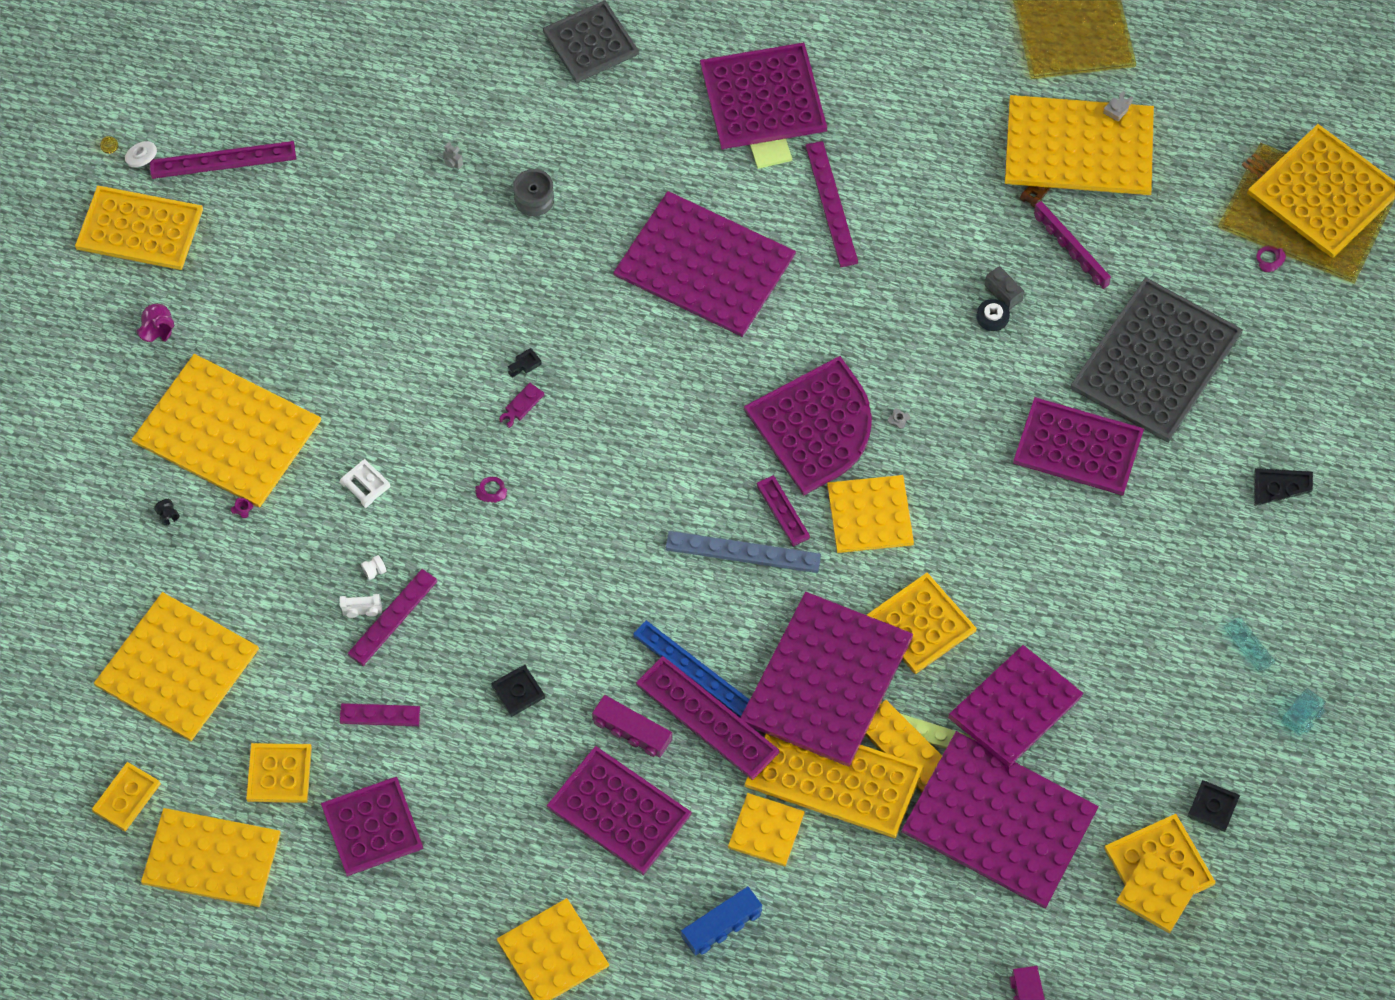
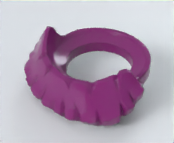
M1274 246L1260 248L1256 255L1259 267L1264 272L1277 270L1285 261V252L1282 248L1277 249ZM1265 251L1273 252L1276 260L1272 263L1265 262L1261 259V254Z
M493 476L484 478L480 485L475 487L477 498L488 503L504 500L508 490L500 478ZM488 482H497L500 489L495 494L487 493L484 487Z

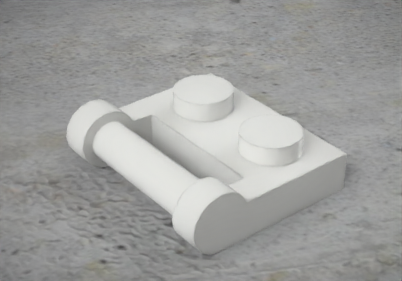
M365 459L339 481L343 487L346 486L361 501L365 508L391 487L390 483ZM354 478L370 492L368 495H365L352 482Z
M380 594L351 598L340 596V607L342 608L343 616L355 618L358 615L366 614L373 617L382 613Z

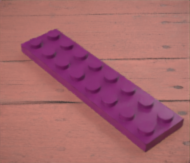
M664 656L636 682L638 688L751 780L779 754L777 747Z

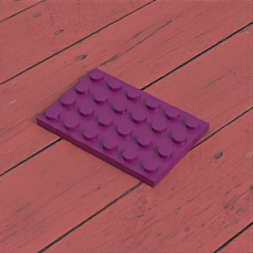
M1034 397L1013 464L1124 496L1144 428Z
M1022 645L951 711L948 718L1009 768L1073 707L1084 693L1026 646Z
M597 746L591 750L547 804V809L643 876L692 815L690 810Z

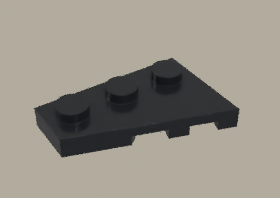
M1255 468L1254 506L1310 493L1313 490L1312 471Z

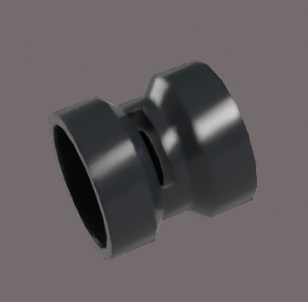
M163 499L154 506V510L160 515L163 525L171 524L168 520L169 518H172L173 522H175L180 517L178 511L174 509L171 499Z

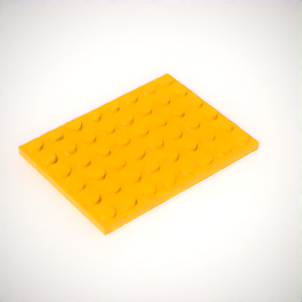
M1010 95L1005 184L1151 195L1154 106L1131 104L1126 114L1119 121H1116L1103 113L1104 108L1108 105L1107 102Z
M193 354L131 440L136 445L240 498L247 499L253 505L260 508L320 423L321 417Z

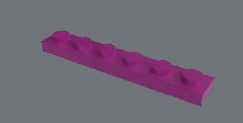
M1042 201L1035 204L1034 216L1036 220L1046 226L1047 232L1057 238L1059 245L1069 251L1070 257L1080 263L1082 270L1092 276V280L1096 285H1100L1103 289L1108 287L1111 276Z
M421 569L348 652V656L364 666L438 582L437 579Z

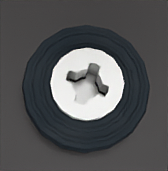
M988 299L978 307L976 318L978 324L987 331H999L1008 324L1010 312L1004 302L998 299Z

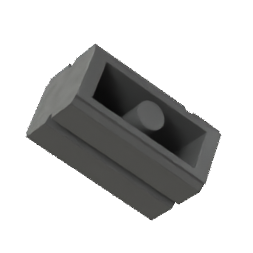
M998 266L986 275L985 287L998 300L1004 302L1009 310L1023 301L1024 290L1017 285L1001 266Z

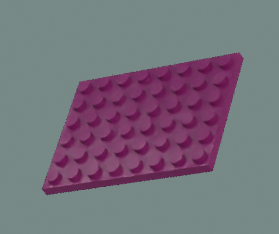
M667 191L614 270L613 275L743 337L796 255V251Z
M805 591L741 719L756 730L850 767L913 638V633Z
M956 731L901 832L1046 909L1099 806L1016 762L1008 768L978 742Z

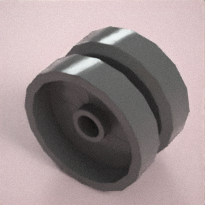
M528 169L516 177L513 183V190L517 209L528 216L546 214L554 204L553 181L551 177L539 169Z

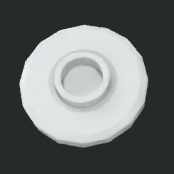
M150 141L137 143L127 151L125 161L130 167L144 166L155 157L157 148Z

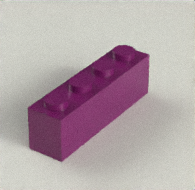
M607 695L602 697L592 712V720L597 727L601 729L605 727L611 730L612 735L617 738L623 737L627 739V742L633 747L637 748L639 746L645 749V753L651 757L657 756L661 758L673 739L671 731Z
M1037 965L1013 969L1012 976L1009 977L1010 988L1015 989L1016 996H1013V1000H1045Z

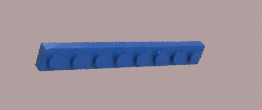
M647 620L633 633L634 638L660 658L664 656L741 718L750 699Z

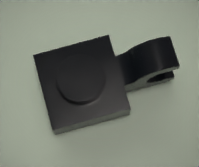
M530 348L516 356V362L508 366L510 370L508 374L512 378L522 370L527 374L542 365V361L533 349Z

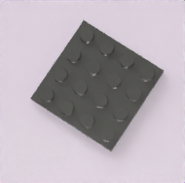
M606 0L543 28V33L576 83L639 55L638 48Z

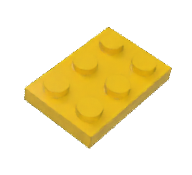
M127 762L94 805L92 812L126 832L161 783L156 778Z

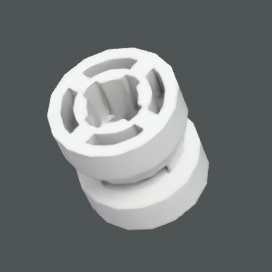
M379 555L373 557L369 562L361 563L362 570L369 581L374 579L375 575H382L387 572Z

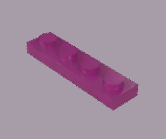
M772 475L757 482V488L791 545L794 547L810 539V534L775 476Z
M341 703L340 724L419 727L421 707Z

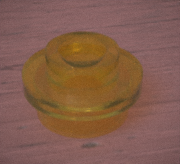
M106 136L102 139L100 147L104 153L111 154L117 151L119 144L115 138Z

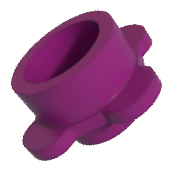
M237 498L235 506L231 507V512L240 515L242 518H247L249 511L253 509V504L245 498Z

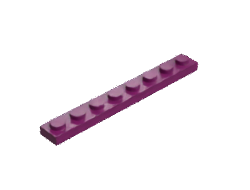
M294 141L153 159L150 161L151 177L156 179L297 160Z
M824 142L806 144L805 148L840 267L858 264V258Z

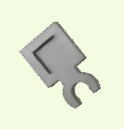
M1121 92L1119 100L1113 98L1104 108L1103 113L1119 121L1128 111L1129 105L1132 104L1133 96L1125 99V92Z
M448 142L443 151L444 162L450 168L455 167L459 170L463 165L462 155L458 154L460 149L458 146L453 148L451 142Z

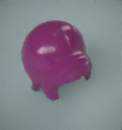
M154 303L148 305L141 315V327L136 332L138 337L145 342H153L158 337H161L162 341L166 342L175 326L170 310L163 304Z

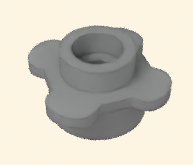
M896 408L893 410V415L888 418V422L899 429H903L906 421L910 420V415Z

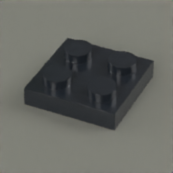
M526 665L491 683V687L511 717L545 699L544 692Z
M1202 780L1187 817L1226 832L1240 795Z

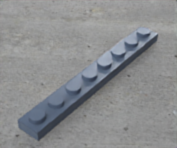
M669 531L666 543V551L812 573L819 572L821 553Z

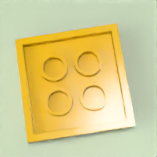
M251 743L247 802L307 803L311 744Z
M747 793L728 848L786 867L805 811Z
M1146 851L1117 898L1116 903L1170 934L1200 882Z

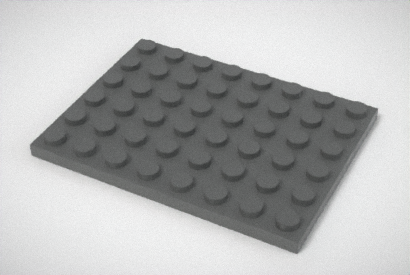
M1145 277L1074 379L1070 389L1169 443L1242 334L1243 329Z

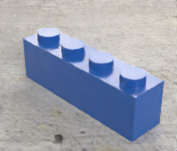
M747 886L682 929L681 937L695 956L699 953L703 955L711 949V945L715 942H723L732 931L738 932L744 927V923L759 918L762 912V904L749 886Z

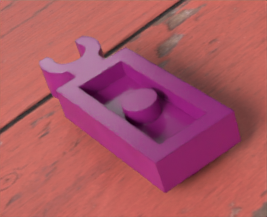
M529 383L507 405L505 409L508 413L500 416V422L502 423L504 419H509L507 427H512L514 419L517 418L520 421L544 396V392L532 383Z

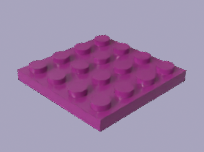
M397 776L321 803L346 876L424 849Z

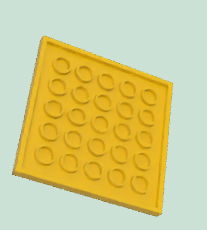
M1317 124L1248 189L1247 194L1331 258H1334L1395 199V181L1321 125Z
M162 592L95 680L94 685L180 736L192 741L257 653L259 647Z

